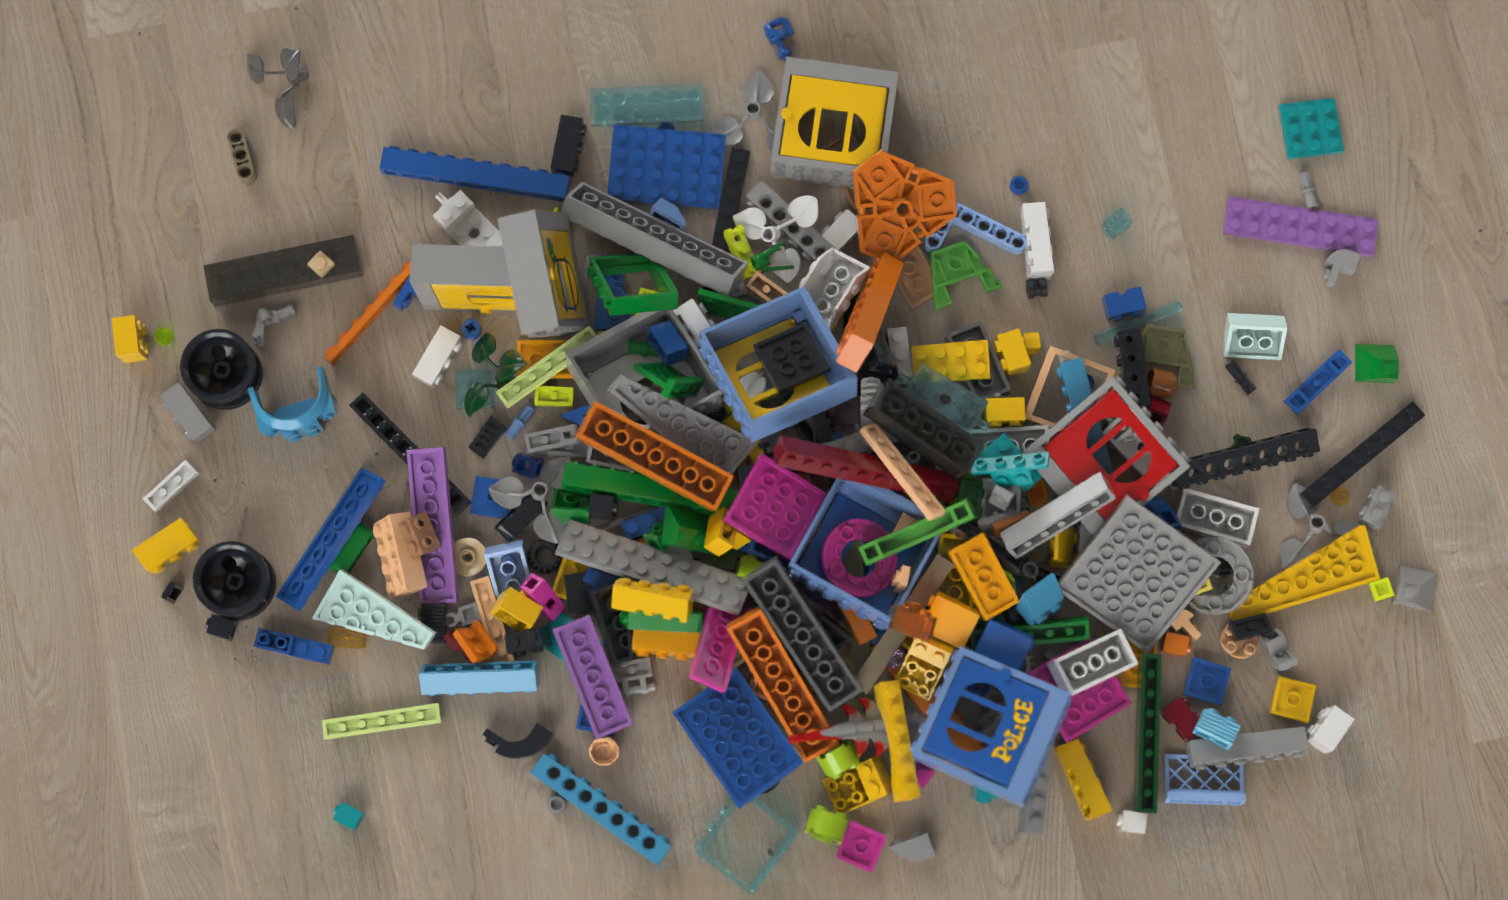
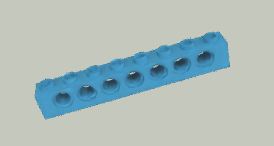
M544 753L530 773L657 866L661 863L672 847L669 845V839L662 834L659 837L653 833L655 829L646 822L644 825L640 824L637 821L639 817L631 811L628 813L622 811L621 808L623 806L614 799L612 802L607 800L605 792L599 788L596 791L589 786L591 784L590 781L583 776L580 779L573 775L575 770L568 765L562 767L558 764L560 759L550 753L547 756ZM553 768L560 770V775L556 779L550 777V771ZM570 779L576 782V787L573 790H567L565 787L566 782ZM584 791H590L592 794V798L588 802H583L581 799V794ZM604 802L607 804L608 809L605 813L600 814L597 811V806L599 803ZM616 814H621L624 818L621 825L613 823V817ZM631 826H638L639 834L636 837H631L628 833ZM648 837L655 839V846L651 849L646 848L644 845V841Z

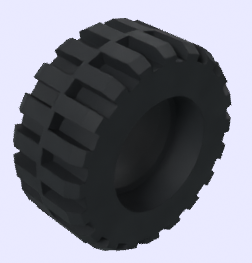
M784 400V401H781V402L778 403V404H774V405L771 406L770 408H776V407L782 406V405L785 404L788 400ZM826 411L803 420L810 430V442L825 444L835 440L831 439V434L835 432L834 428H830L829 423H832L830 417L825 416ZM781 430L760 439L761 443H758L759 449L764 451L762 454L775 462L773 449L781 436ZM786 468V469L790 470V471L793 472V473L804 472V471H799V470H794V469Z

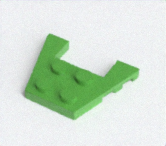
M966 241L930 253L935 311L952 305L951 298L946 289L949 285L979 276L985 293L1003 287L1002 283L996 280L992 275L993 272L984 266L980 261L981 258Z

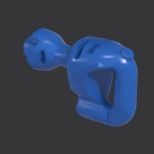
M779 17L766 23L763 30L771 45L776 44L779 60L784 59L786 62V56L790 57L792 51L782 41L792 36L795 32L786 18ZM783 25V28L779 30L773 29L774 27Z

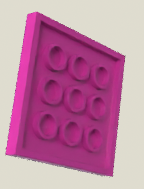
M761 453L723 521L790 561L827 493L785 467L777 466L775 461Z
M1092 635L1090 640H1082L1030 671L1027 675L1058 687L1047 663L1093 642ZM1110 677L1071 696L1072 702L1059 731L1067 743L1132 704L1117 677Z

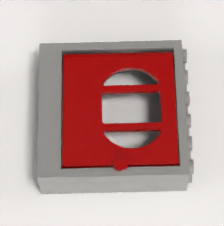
M1112 376L1022 452L1023 454L1049 452L1051 456L1049 467L1036 470L1058 496L1065 494L1073 489L1075 485L1078 486L1099 472L1108 480L1116 499L1080 520L1093 537L1126 495H1129L1134 500L1139 498L1140 500L1137 502L1145 505L1190 467L1188 456L1183 451L1180 453L1175 448L1178 446L1170 436L1168 438L1165 437L1162 433L1165 431L1158 421L1154 423L1150 419L1152 414L1145 406L1141 408L1137 404L1139 399L1132 391L1128 393L1124 389L1126 384L1119 376L1117 378ZM1111 386L1113 387L1098 401H1096L1091 407H1089L1085 412H1083L1079 417H1077L1073 422H1071L1066 428H1064L1060 433H1058L1054 438H1052L1048 443H1046L1043 447L1041 446L1055 433H1057L1062 427H1064L1068 422H1070L1074 417H1076L1080 412H1082L1086 407H1088L1093 401H1095L1099 396H1101L1105 391H1107ZM1107 417L1122 419L1121 423L1091 448L1087 449V435L1096 422ZM1129 425L1145 446L1111 475H1108L1092 454L1125 426ZM1147 452L1151 453L1150 466L1140 479L1131 483L1115 481L1120 474ZM1178 464L1180 465L1175 471H1173L1170 475H1168L1164 480H1162L1158 485H1156L1152 490L1148 492V490L1152 486H1154L1164 476H1166L1175 467H1177Z

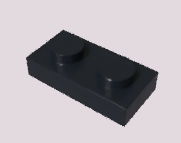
M1266 613L1228 623L1235 642L1272 632Z

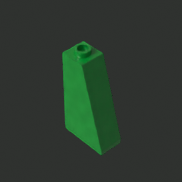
M693 606V611L687 623H683L677 617H672L671 620L663 619L662 614L648 616L643 613V610H639L636 613L622 610L620 612V621L630 630L701 633L703 614Z

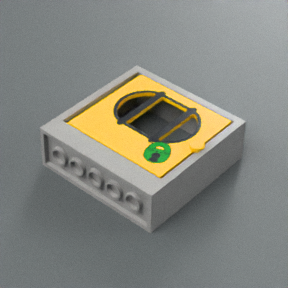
M532 210L497 218L521 335H528V338L560 336L567 334V332L582 331L585 329L584 326H589L590 322L567 213Z

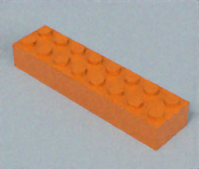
M885 252L881 258L877 257L874 261L872 270L867 273L865 282L860 289L861 292L856 299L857 302L852 309L853 312L848 319V324L836 350L838 354L837 363L857 373L874 345L904 262Z
M597 401L591 404L574 438L710 511L717 510L734 477L730 473Z
M760 606L727 624V631L789 736L832 726L788 649ZM839 739L794 743L805 763L840 744Z

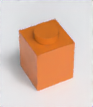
M1171 632L1164 633L1160 653L1181 658L1185 657L1186 653L1189 654L1192 643L1189 642L1190 637Z

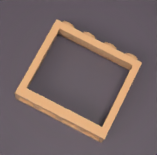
M1049 346L1025 409V418L1040 425H1048V428L1053 427L1055 423L1032 414L1054 356L1056 354L1070 360L1080 358L1077 355L1053 346ZM1082 358L1084 365L1107 373L1104 383L1112 376L1117 378V375L1114 374V369ZM1105 391L1101 396H1099L1098 399H1097V401H1098L1102 396H1104V395L1107 393V391Z

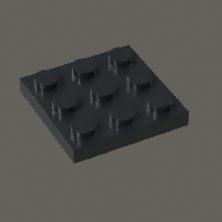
M806 322L753 345L755 353L778 394L831 372V366Z

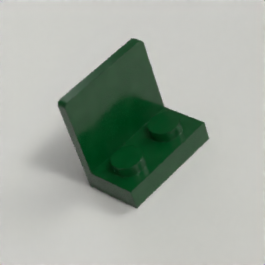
M960 478L958 483L960 490L957 493L956 503L965 499L970 500L977 518L969 521L971 524L980 520L983 508L981 507V501L984 497L985 489L981 481Z

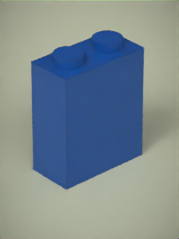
M992 617L987 621L973 652L1015 670L1022 671L1026 663L1025 655L1027 652L1031 653L1035 643L1032 642L1033 635Z

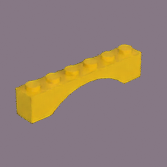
M899 680L880 682L873 687L876 704L881 713L889 742L891 786L894 803L920 798L914 760L910 751L911 743Z

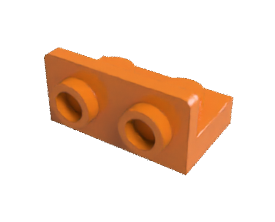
M475 620L468 628L456 629L452 634L473 664L490 661L499 650L479 620Z

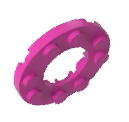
M852 519L833 528L827 535L821 550L823 572L830 584L856 598L872 596L887 587L896 571L897 554L876 562L873 571L862 578L848 574L841 562V552L849 541L858 539L869 543L888 535L887 531L875 522L866 519Z

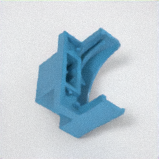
M322 366L316 367L319 380L317 399L311 398L277 408V411L273 414L265 412L258 390L254 391L253 387L248 388L259 431L263 436L272 437L280 431L287 441L297 442L303 436L309 435V437L319 435L320 431L324 430L322 420L332 419L333 415L338 414L335 406L337 402L331 391L326 371Z

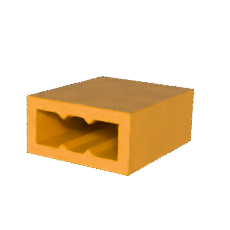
M937 591L935 596L931 595L927 603L930 606L926 613L923 612L918 621L921 623L920 630L957 648L960 646L964 647L980 617V612L965 603Z

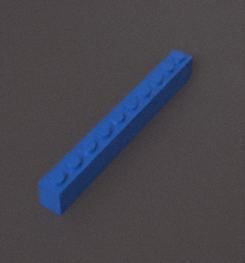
M396 146L383 147L379 168L381 173L386 175L564 202L570 187V177L563 172L553 174L548 173L544 169L534 171L525 166L515 168L506 163L496 165L487 160L476 162L468 157L457 159L453 155L438 156L434 152H426L425 154L419 153L415 149L400 150Z

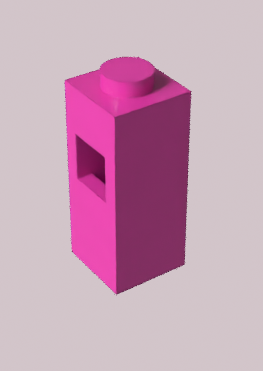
M533 573L519 587L526 597L543 607L540 615L552 621L565 608V605L548 583Z

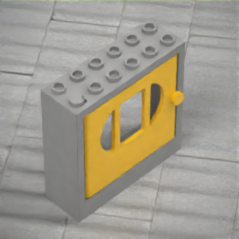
M786 56L771 155L770 175L776 178L788 177L796 181L810 180L816 184L824 182L832 186L845 185L854 189L852 171L879 151L887 94H889L881 150L888 152L899 72ZM791 80V87H790V93H789L788 106H787V108H786V101H787V95H788L789 81ZM815 108L811 145L808 147L799 136L798 124L806 112ZM822 109L848 113L842 152L816 148ZM856 114L865 125L866 137L858 149L849 152L853 115ZM784 119H785V126H784L783 140H782V146H781V153H780V155H778V154H779L780 141H781L782 128H783V121H784Z
M412 244L410 284L425 310L479 311L484 315H490L492 312L517 313L503 247Z

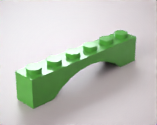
M965 499L946 508V512L941 517L930 521L925 518L858 547L865 564L872 565L977 518L970 500Z

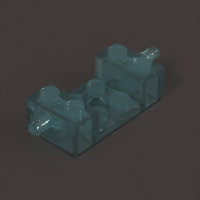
M923 363L919 365L915 374L911 377L901 372L898 374L896 379L906 384L905 391L900 400L916 409L919 407L949 424L951 426L950 429L966 438L976 425L985 431L988 430L990 424L980 419L988 404V401ZM942 394L950 397L949 404L945 405L940 402Z

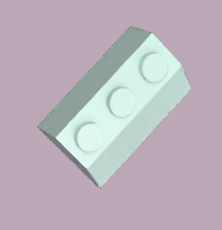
M1227 313L1224 329V357L1281 360L1287 333L1285 317Z

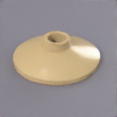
M463 538L454 543L457 574L462 576L478 574L486 565L485 547L483 544L473 538ZM466 555L472 556L471 561L465 560Z

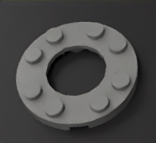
M1208 537L1194 542L1214 557H1221L1228 561L1233 568L1234 580L1230 589L1225 593L1212 595L1203 592L1194 596L1188 605L1199 612L1211 615L1226 614L1236 610L1248 599L1254 585L1255 574L1249 555L1240 545L1226 538Z

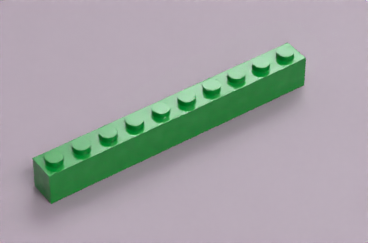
M577 461L572 463L566 462L561 482L565 491L588 495L614 496L617 500L664 508L670 506L705 515H712L723 507L729 510L739 492L728 487L717 510L710 511L651 478L640 475L638 472H623L617 468L605 469L595 464L587 466Z

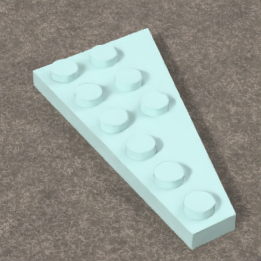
M343 569L339 570L312 617L314 620L339 625L372 636H379L383 639L401 642L402 644L423 650L427 649L436 634L435 631Z

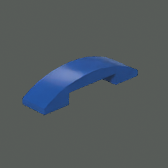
M1338 349L1284 402L1298 415L1353 362Z

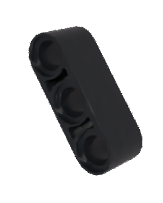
M531 494L525 496L522 499L521 505L511 509L497 523L495 529L507 542L512 541L543 511L541 501L533 499Z

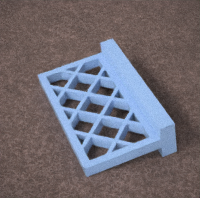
M1164 754V803L1243 805L1246 802L1243 765H1238V770L1234 774L1226 766L1220 767L1215 773L1207 768L1205 770L1211 777L1204 782L1197 775L1200 770L1194 773L1186 765L1189 762L1187 755ZM1169 759H1176L1182 766L1174 772L1169 767ZM1183 767L1192 775L1186 781L1177 774ZM1222 768L1231 776L1225 783L1216 775ZM1173 777L1182 784L1178 789L1169 788V781ZM1193 777L1202 785L1198 790L1192 789L1187 784ZM1212 778L1221 785L1218 790H1212L1207 785ZM1233 778L1239 784V791H1232L1226 784Z

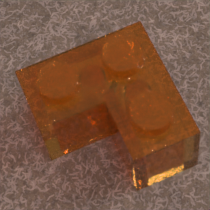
M904 602L903 605H895L888 628L920 641H931L938 618L931 616L932 612L924 609V605L912 602L910 604Z

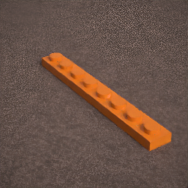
M410 261L404 264L402 267L403 271L398 276L395 275L390 280V285L386 290L383 289L378 293L377 300L373 304L370 303L364 309L365 313L353 321L351 329L348 332L342 333L338 339L339 342L327 350L325 359L332 366L339 361L399 294L410 276Z

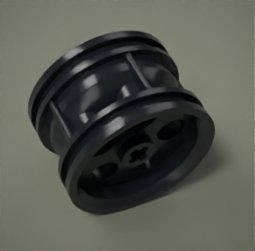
M211 329L198 334L187 344L180 360V372L187 388L204 404L215 409L232 410L247 404L251 400L248 388L253 387L254 391L259 390L262 383L263 369L258 355L241 336L229 330ZM217 348H225L226 355L224 359L217 360L214 358V351ZM238 356H244L245 364L240 368H236L234 365L235 359ZM204 364L211 366L212 371L207 376L199 375V368ZM222 369H225L227 372L225 375L222 374ZM236 378H242V382L235 389H233V380ZM220 383L222 385L221 391L211 394V385Z
M226 541L210 547L200 556L193 571V588L199 601L210 611L223 618L243 621L256 617L269 606L276 590V576L270 562L255 549L241 542ZM229 558H234L236 561V568L233 571H226L224 568V562ZM256 564L257 573L252 577L247 576V566ZM216 577H221L224 580V586L219 590H213L211 587V582ZM236 578L241 580L238 582V586L234 585ZM256 586L258 588L256 595L252 599H248L246 595L248 588ZM232 594L236 595V604L232 607H227L225 605L226 597Z

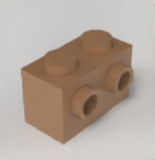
M426 511L408 517L398 523L400 532L413 559L441 547Z

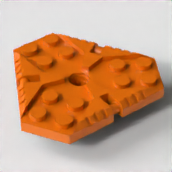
M879 150L852 171L855 207L858 209L856 219L859 251L874 258H881L885 252L899 260L921 243L920 239L926 236L928 238L957 216L954 181L921 166L919 168L915 167V164L883 150ZM911 173L915 174L913 180L909 179ZM905 203L904 209L897 211L898 206ZM871 207V212H866L865 208ZM918 226L920 230L917 233H914L913 229H915Z

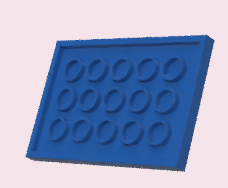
M614 124L607 194L625 202L655 204L660 198H663L675 206L719 210L726 134Z
M737 667L731 671L725 692L722 693L708 687L672 712L739 809L804 764Z

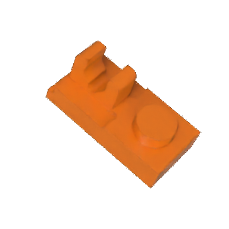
M1042 477L1037 484L1026 492L1028 503L1030 506L1034 505V508L1042 507V504L1049 503L1044 478Z

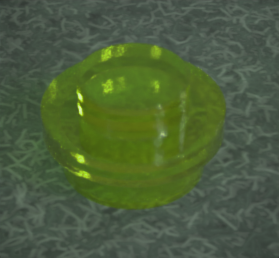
M161 327L155 331L154 340L160 346H167L173 340V333L169 328Z

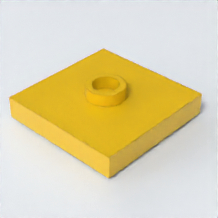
M1277 676L1269 714L1308 724L1317 685Z

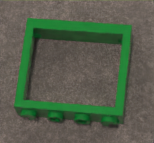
M641 254L590 258L587 275L591 277L593 287H596L598 296L602 298L604 308H607L610 316L677 309L679 293L663 265L653 262ZM649 271L660 293L614 297L604 276Z

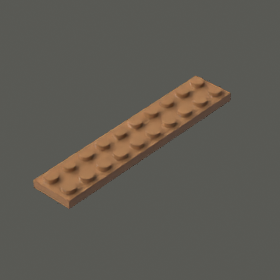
M852 131L849 152L855 151L860 147ZM845 134L819 149L842 152ZM840 185L842 192L857 215L858 209L855 207L854 189ZM871 207L865 208L866 212H871ZM916 246L899 259L904 262L896 285L911 310L933 298L931 267L919 246Z

